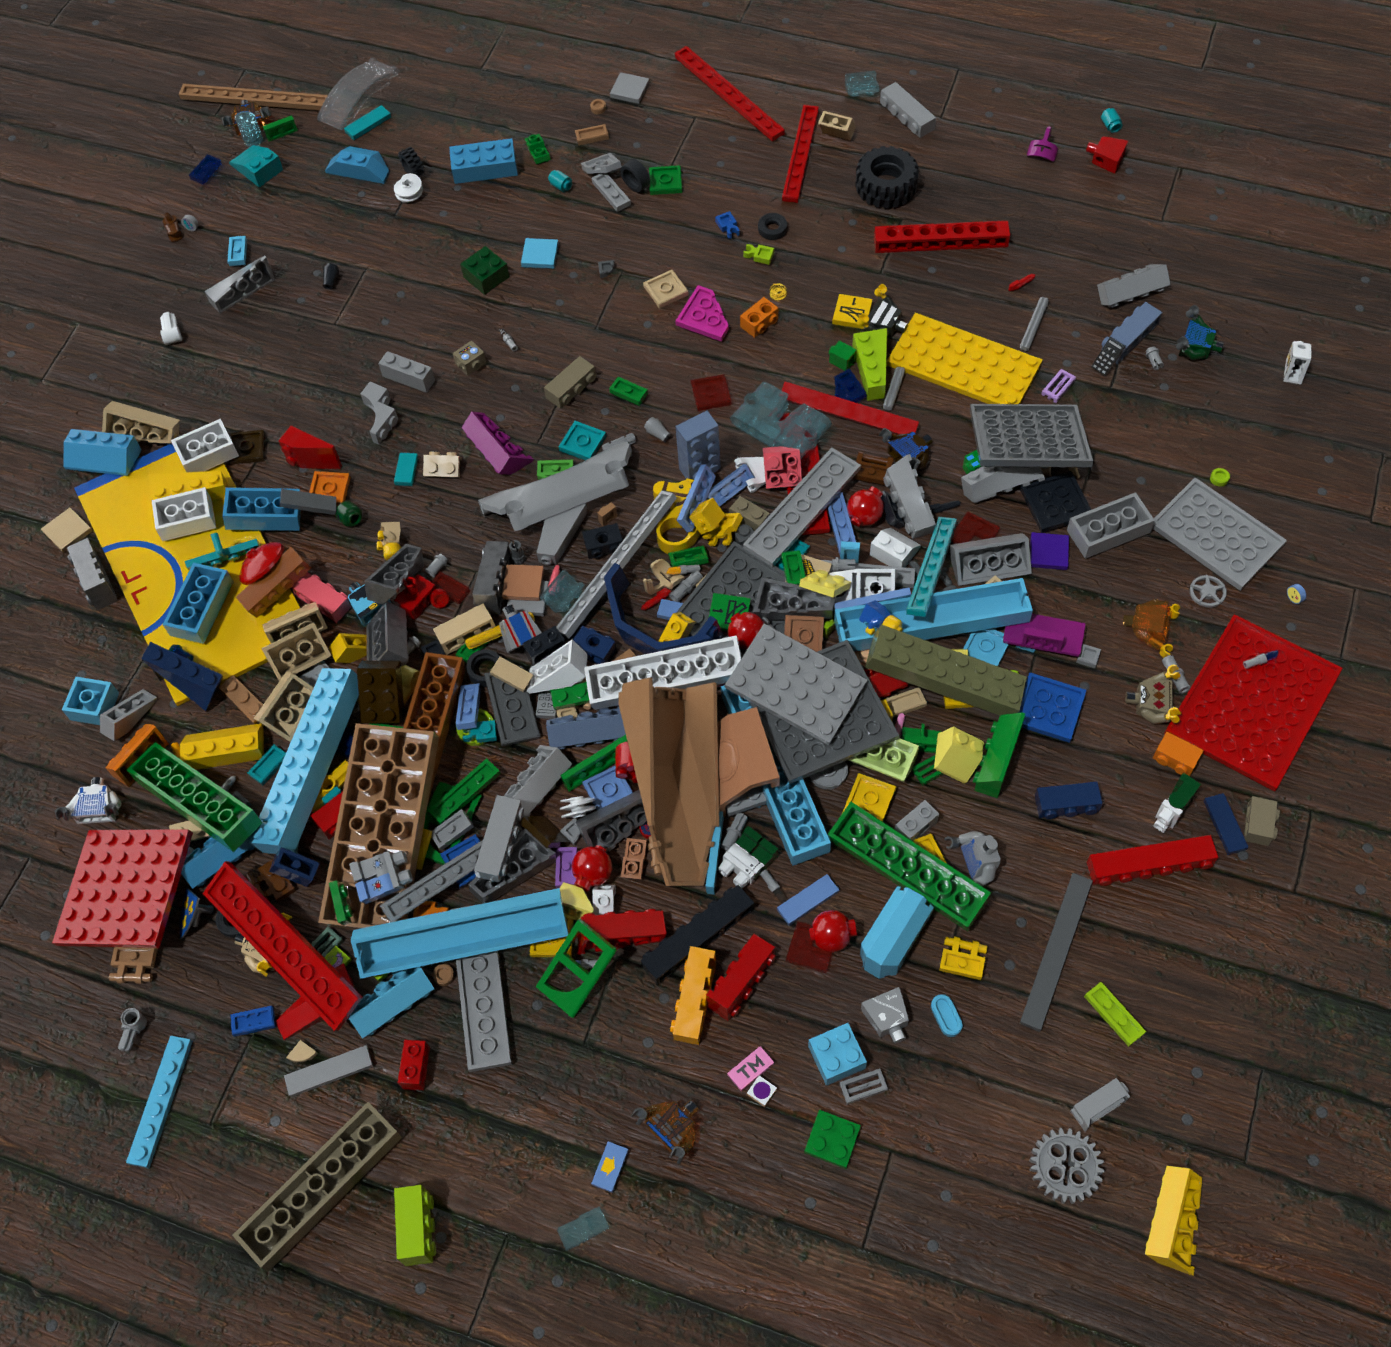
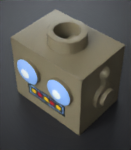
M472 340L453 353L455 364L467 376L486 364L484 352Z

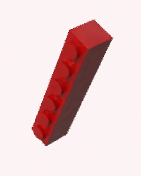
M1211 835L1091 854L1087 860V866L1091 880H1093V885L1100 884V886H1106L1115 881L1125 883L1133 878L1148 879L1157 874L1167 876L1176 871L1186 873L1194 868L1209 869L1217 861L1218 855Z

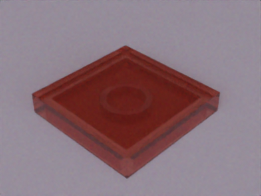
M724 374L690 380L697 411L731 405V398Z

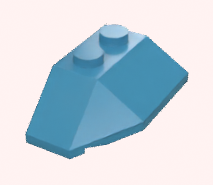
M351 146L341 150L334 156L325 170V173L382 184L385 183L390 173L378 151Z

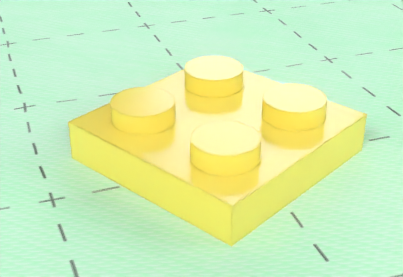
M817 570L800 579L799 586L834 598L850 589L851 581L845 580L843 576H832L827 571Z

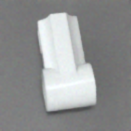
M163 313L160 317L162 325L160 332L164 344L169 345L182 341L175 314Z

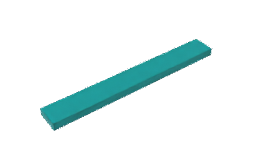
M938 517L906 609V615L926 617L957 525V519Z

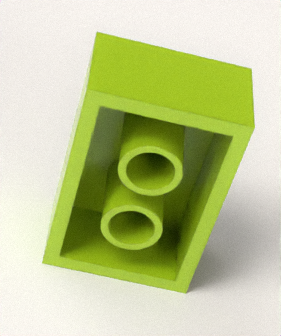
M422 1185L394 1188L397 1260L405 1266L433 1263V1256L436 1255L435 1241L432 1242L435 1222L434 1218H431L430 1209L434 1208L433 1196Z

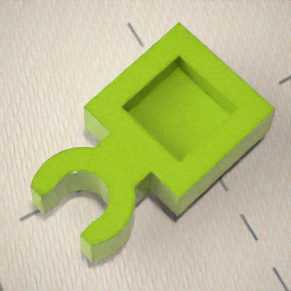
M746 244L747 251H743V257H754L755 262L770 265L774 255V248L759 244L757 248L751 244Z

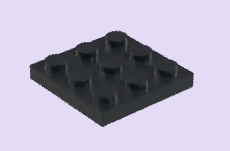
M1072 471L1045 478V480L1040 482H1031L1028 486H1020V491L1041 533L1067 526L1070 518L1091 510Z

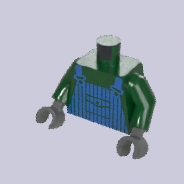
M1197 305L1189 307V310L1186 312V316L1193 319L1189 322L1185 337L1179 338L1176 345L1177 350H1180L1179 356L1188 357L1190 360L1207 359L1210 350L1221 353L1224 345L1223 342L1214 340L1217 331L1210 328L1201 316L1197 315L1199 314V307Z

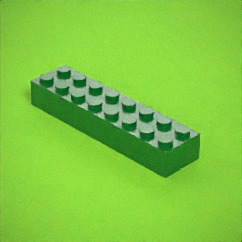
M156 742L126 769L139 785L233 853L262 824V821L253 809Z
M853 802L849 803L828 833V838L831 842L902 889L905 887L910 888L927 899L926 905L929 906L931 904L935 911L967 932L991 898V892Z

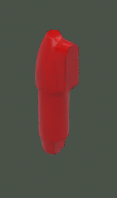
M1030 274L1019 281H1014L1009 285L1008 290L1015 291L1020 289L1023 285L1032 281L1035 278V274Z
M667 588L660 590L656 593V596L642 605L641 610L645 611L661 602V599H666L671 590Z

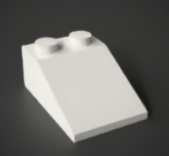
M574 640L569 641L529 668V673L533 674V678L527 686V692L531 694L571 687L575 683L583 681L586 677L584 667L587 666V653Z

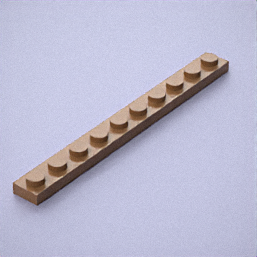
M183 84L179 92L180 99L233 104H242L241 101L248 100L249 105L254 102V105L321 111H327L331 102L330 95Z

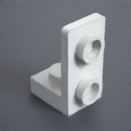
M600 885L593 888V909L595 915L614 912L616 885Z

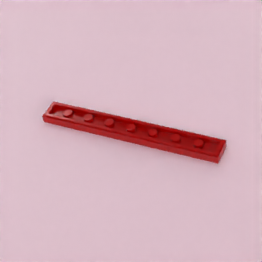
M803 105L782 201L798 203L819 106Z
M786 381L779 396L780 400L879 430L886 428L893 434L916 433L919 421Z

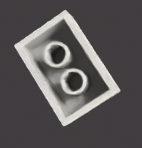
M221 419L171 440L186 472H204L239 456Z
M205 487L151 500L155 529L162 541L216 528L212 499Z

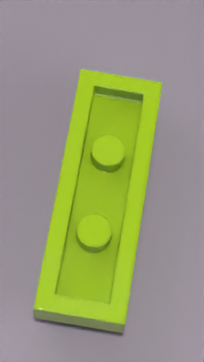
M1102 982L1085 994V999L1128 1047L1146 1033L1143 1027Z

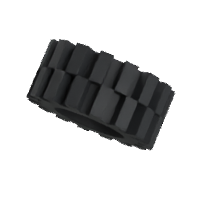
M411 146L398 153L401 165L407 174L411 173L417 176L424 174L422 161H420V157L417 156L416 151Z

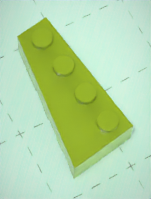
M887 328L854 333L852 347L857 349L856 362L867 401L885 398Z

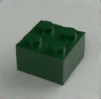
M486 246L460 264L463 277L484 295L510 277L507 263Z

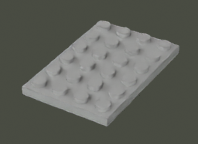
M1194 478L1154 518L1155 521L1152 527L1153 530L1240 591L1287 541L1197 478Z
M763 624L727 680L724 688L829 745L864 688L867 679L772 627Z

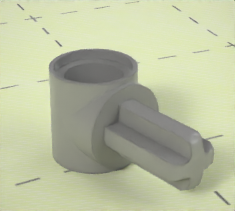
M135 1008L126 1009L121 1015V1029L124 1030L118 1049L128 1052L131 1050L136 1033H140L147 1024L146 1017ZM134 1017H137V1020L133 1024H130L131 1020Z

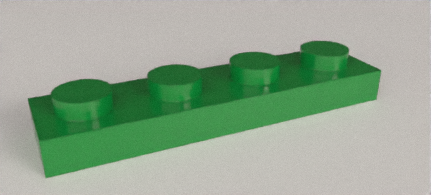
M626 734L561 774L560 776L565 788L570 792L583 784V781L615 763L616 747L621 743L628 742Z
M486 758L427 810L428 814L439 824H442L460 811L501 774L500 770Z

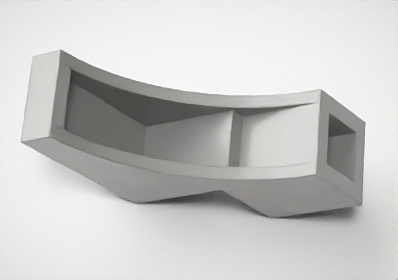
M369 382L360 394L364 405L375 412V422L370 430L373 442L380 444L387 437L391 428L397 424L398 417L395 409L388 406L391 400L388 390L373 382Z

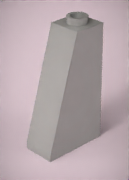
M586 503L545 519L537 549L538 562L545 565H557L587 515Z

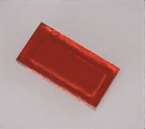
M439 572L432 580L436 589L445 590L448 593L449 599L457 604H460L470 592L469 587L442 572Z

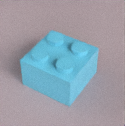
M75 677L62 711L71 721L100 725V715L114 707L119 692L111 682Z
M849 1023L809 1039V1050L826 1086L866 1069L867 1061Z

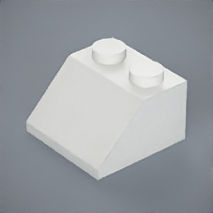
M887 528L881 530L871 542L870 555L888 566L906 567L908 562L911 561L921 548V545L894 529Z

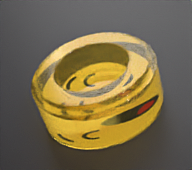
M779 283L770 287V297L774 300L784 299L786 297V287Z

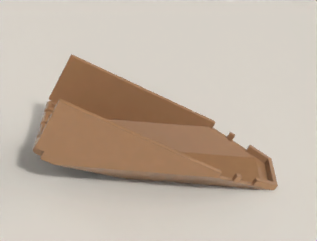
M652 678L623 683L622 692H619V708L647 823L665 885L703 886L709 862H706L709 849L715 843L712 841L714 829L719 827L717 683L713 682L686 689L654 688Z

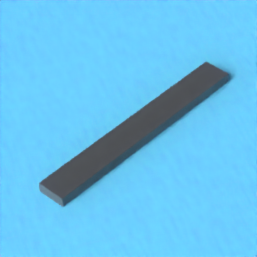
M1072 873L1019 1024L1039 1032L1041 1031L1093 880Z

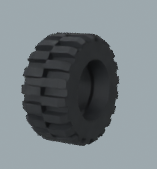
M894 146L873 148L871 152H866L857 164L856 191L863 201L866 200L867 204H873L876 208L884 207V209H889V207L896 208L898 205L902 206L916 193L919 173L918 164L909 152H904L899 147L898 149L894 148ZM891 175L896 178L891 180H884L878 178V176Z

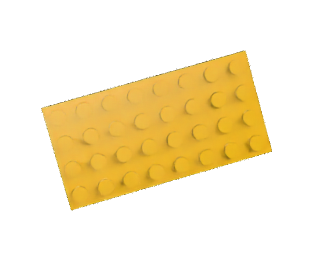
M915 313L887 359L886 365L894 369L898 366L903 367L905 373L987 404H1020L1036 376L1043 359Z

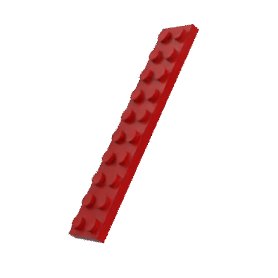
M225 861L202 894L334 1031L340 1030L363 997L230 861Z

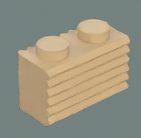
M823 111L818 122L823 134L834 135V137L837 136V138L840 137L846 140H851L856 129L853 118Z

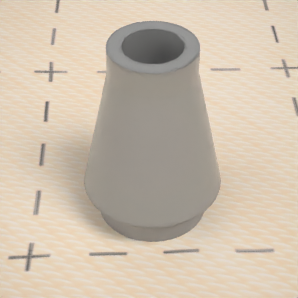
M651 417L644 426L647 433L661 439L663 442L667 441L671 435L658 418Z

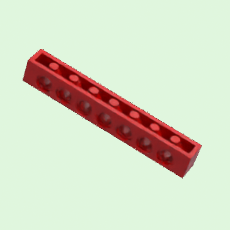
M1008 221L875 226L874 230L875 253L1008 247L1010 240Z

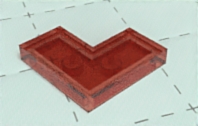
M967 511L955 529L951 542L954 544L971 542L974 536L982 540L995 538L1000 527Z
M797 921L786 962L826 973L832 952H826L820 948L813 947L814 940L811 941L809 928H813L812 925Z

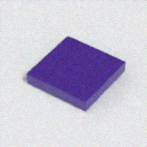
M1031 532V567L1067 570L1069 535Z

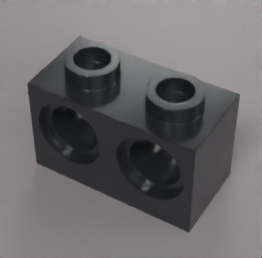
M556 626L522 643L525 655L532 666L566 644L565 639Z

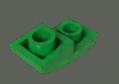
M540 134L524 138L535 164L551 160Z

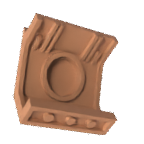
M757 707L729 714L717 722L719 811L723 812V817H726V805L750 789L769 783L772 788L780 786V777Z

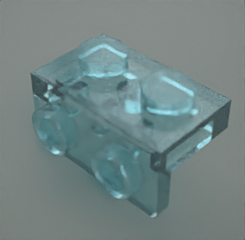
M876 71L845 74V90L847 94L856 97L859 94L873 95L875 92H879Z
M562 570L540 598L554 612H565L571 606L570 602L582 593L581 589L584 587L583 582L577 583L566 570Z

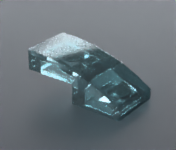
M599 1206L580 1215L578 1219L558 1227L557 1232L566 1251L607 1230L609 1226Z

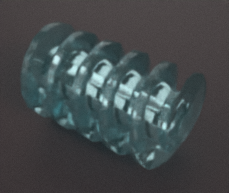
M250 111L239 112L235 116V120L244 144L248 147L260 145L263 136L255 115Z

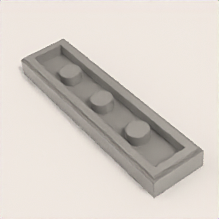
M367 1045L284 1075L288 1094L290 1097H294L372 1068L373 1063Z

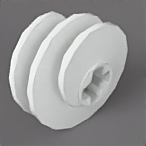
M408 173L403 175L394 185L396 198L402 202H411L418 199L423 192L421 179L416 174Z
M579 796L560 800L564 803H570L561 807L560 810L572 811L562 815L561 818L586 816V812L596 809V806L585 805L595 801V798Z

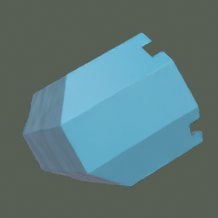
M896 887L861 943L860 956L865 971L879 979L888 975H897L905 961V957L933 913L934 907L931 904L929 907L925 904L927 899L910 888L905 887L901 891V887Z

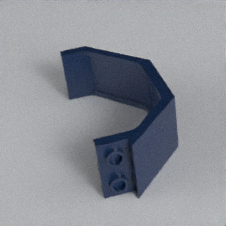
M614 563L604 576L615 627L624 643L643 654L703 643L724 637L717 619L710 616L694 636L665 642H658L626 623L620 597L630 583L621 566Z

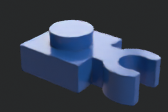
M730 211L715 217V222L722 232L727 231L729 239L732 238L733 232L739 236L737 221Z

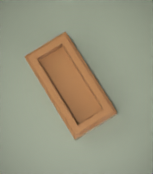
M605 124L575 130L578 146L609 139Z

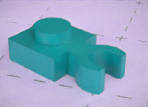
M495 720L477 722L476 728L462 729L463 732H470L469 735L463 736L464 742H470L474 738H476L477 743L497 741Z

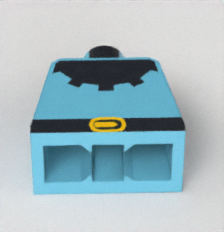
M354 582L349 587L352 593L348 595V599L363 627H366L384 604L367 600L365 584L360 586L358 582Z

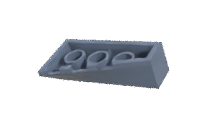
M619 705L615 709L602 708L597 713L581 712L575 718L573 715L546 720L549 745L558 749H564L569 745L579 747L589 742L599 744L609 739L616 741L626 734Z

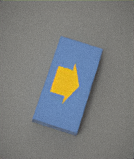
M608 1141L591 1184L613 1193L629 1150Z

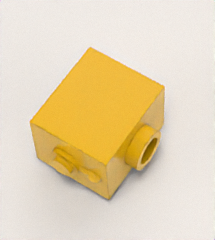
M714 498L701 502L689 518L700 534H704L717 529L725 514Z

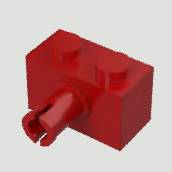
M419 574L415 578L407 577L404 580L406 588L398 593L394 600L396 606L406 610V615L413 620H416L431 603L430 594L436 589L435 584Z

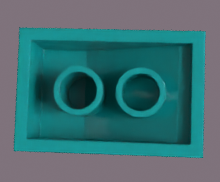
M252 145L229 162L233 168L258 187H261L283 171L277 154L269 148Z

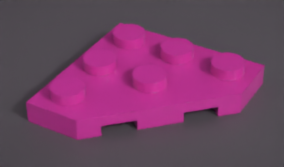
M699 285L675 321L676 326L721 342L729 330L728 322L723 316L722 309L719 303H717L713 290Z

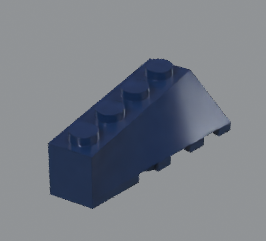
M152 642L149 643L141 658L144 663L203 710L207 711L223 679L222 674Z

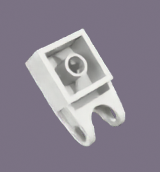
M853 569L829 573L832 576H843L845 580L851 581L850 589L842 597H837L836 603L875 595L874 591H871V587H874L875 583L881 586V590H878L877 594L894 591L896 570Z

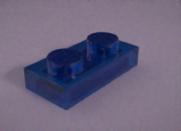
M207 154L189 174L190 179L204 185L222 164L221 160Z

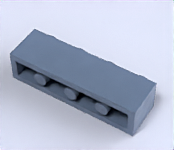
M1147 302L1141 307L1138 306L1130 317L1127 316L1120 327L1117 326L1110 337L1107 336L1103 340L1101 352L1104 351L1106 354H1109L1110 357L1108 359L1111 356L1114 357L1113 362L1118 364L1159 324L1163 312ZM1109 339L1122 347L1121 350L1108 343Z

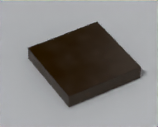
M264 430L229 433V437L239 455L229 460V465L264 461Z
M544 816L523 817L520 821V824L545 848L567 847L571 842Z

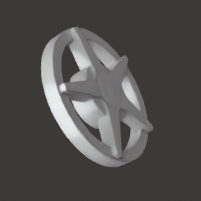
M1204 575L1197 577L1191 583L1190 596L1200 606L1207 608L1216 607L1226 597L1225 585L1216 577ZM1205 580L1204 585H1195L1198 581ZM1209 580L1214 581L1219 586H1213ZM1193 588L1200 591V600L1195 596ZM1222 589L1223 595L1222 598L1219 599L1216 595V591ZM1204 599H1213V600H1215L1216 602H1215V603H1205V602H1202V601H1203Z

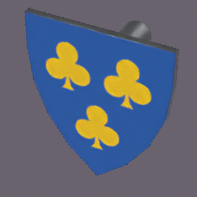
M186 888L181 908L180 939L187 934L191 926L198 927L201 913L212 914L214 910L213 906L198 904L200 898L189 888Z

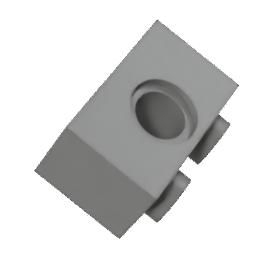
M924 800L895 825V830L913 841L922 837L937 824L939 813Z

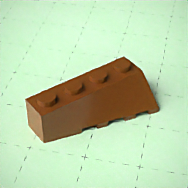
M290 547L264 576L249 584L236 598L250 614L257 618L273 602H276L284 592L290 589L295 582L305 576L312 567L303 556Z

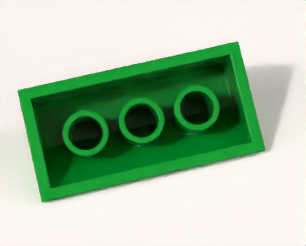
M1025 713L1000 715L998 722H993L990 732L994 734L992 739H987L984 749L988 751L986 755L982 756V760L979 763V766H982L981 771H976L973 783H976L974 791L998 798L1021 731Z

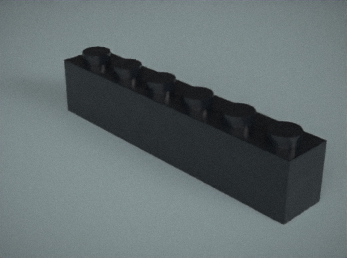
M739 885L734 888L730 887L724 892L722 898L718 901L713 900L704 912L695 914L691 918V922L686 926L681 925L676 929L673 936L664 938L655 950L646 952L642 956V960H640L642 968L658 986L685 965L690 946L703 949L708 947L754 910V902Z

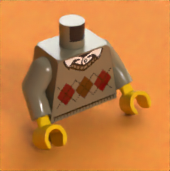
M1170 665L1167 672L1164 671L1140 682L1136 692H1126L1125 703L1136 704V714L1152 724L1169 722L1170 719L1173 723H1178L1180 719L1177 715H1180L1181 712L1176 707L1172 708V680H1169L1170 677L1173 679L1180 678L1179 672L1173 673L1179 669L1178 666Z

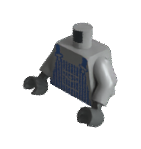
M971 831L959 835V838L948 836L944 839L945 841H952L951 846L946 847L948 849H957L960 843L962 844L961 849L971 880L980 886H984L995 878V872L1000 864V856L997 850L998 843L993 839V836H985L984 833Z

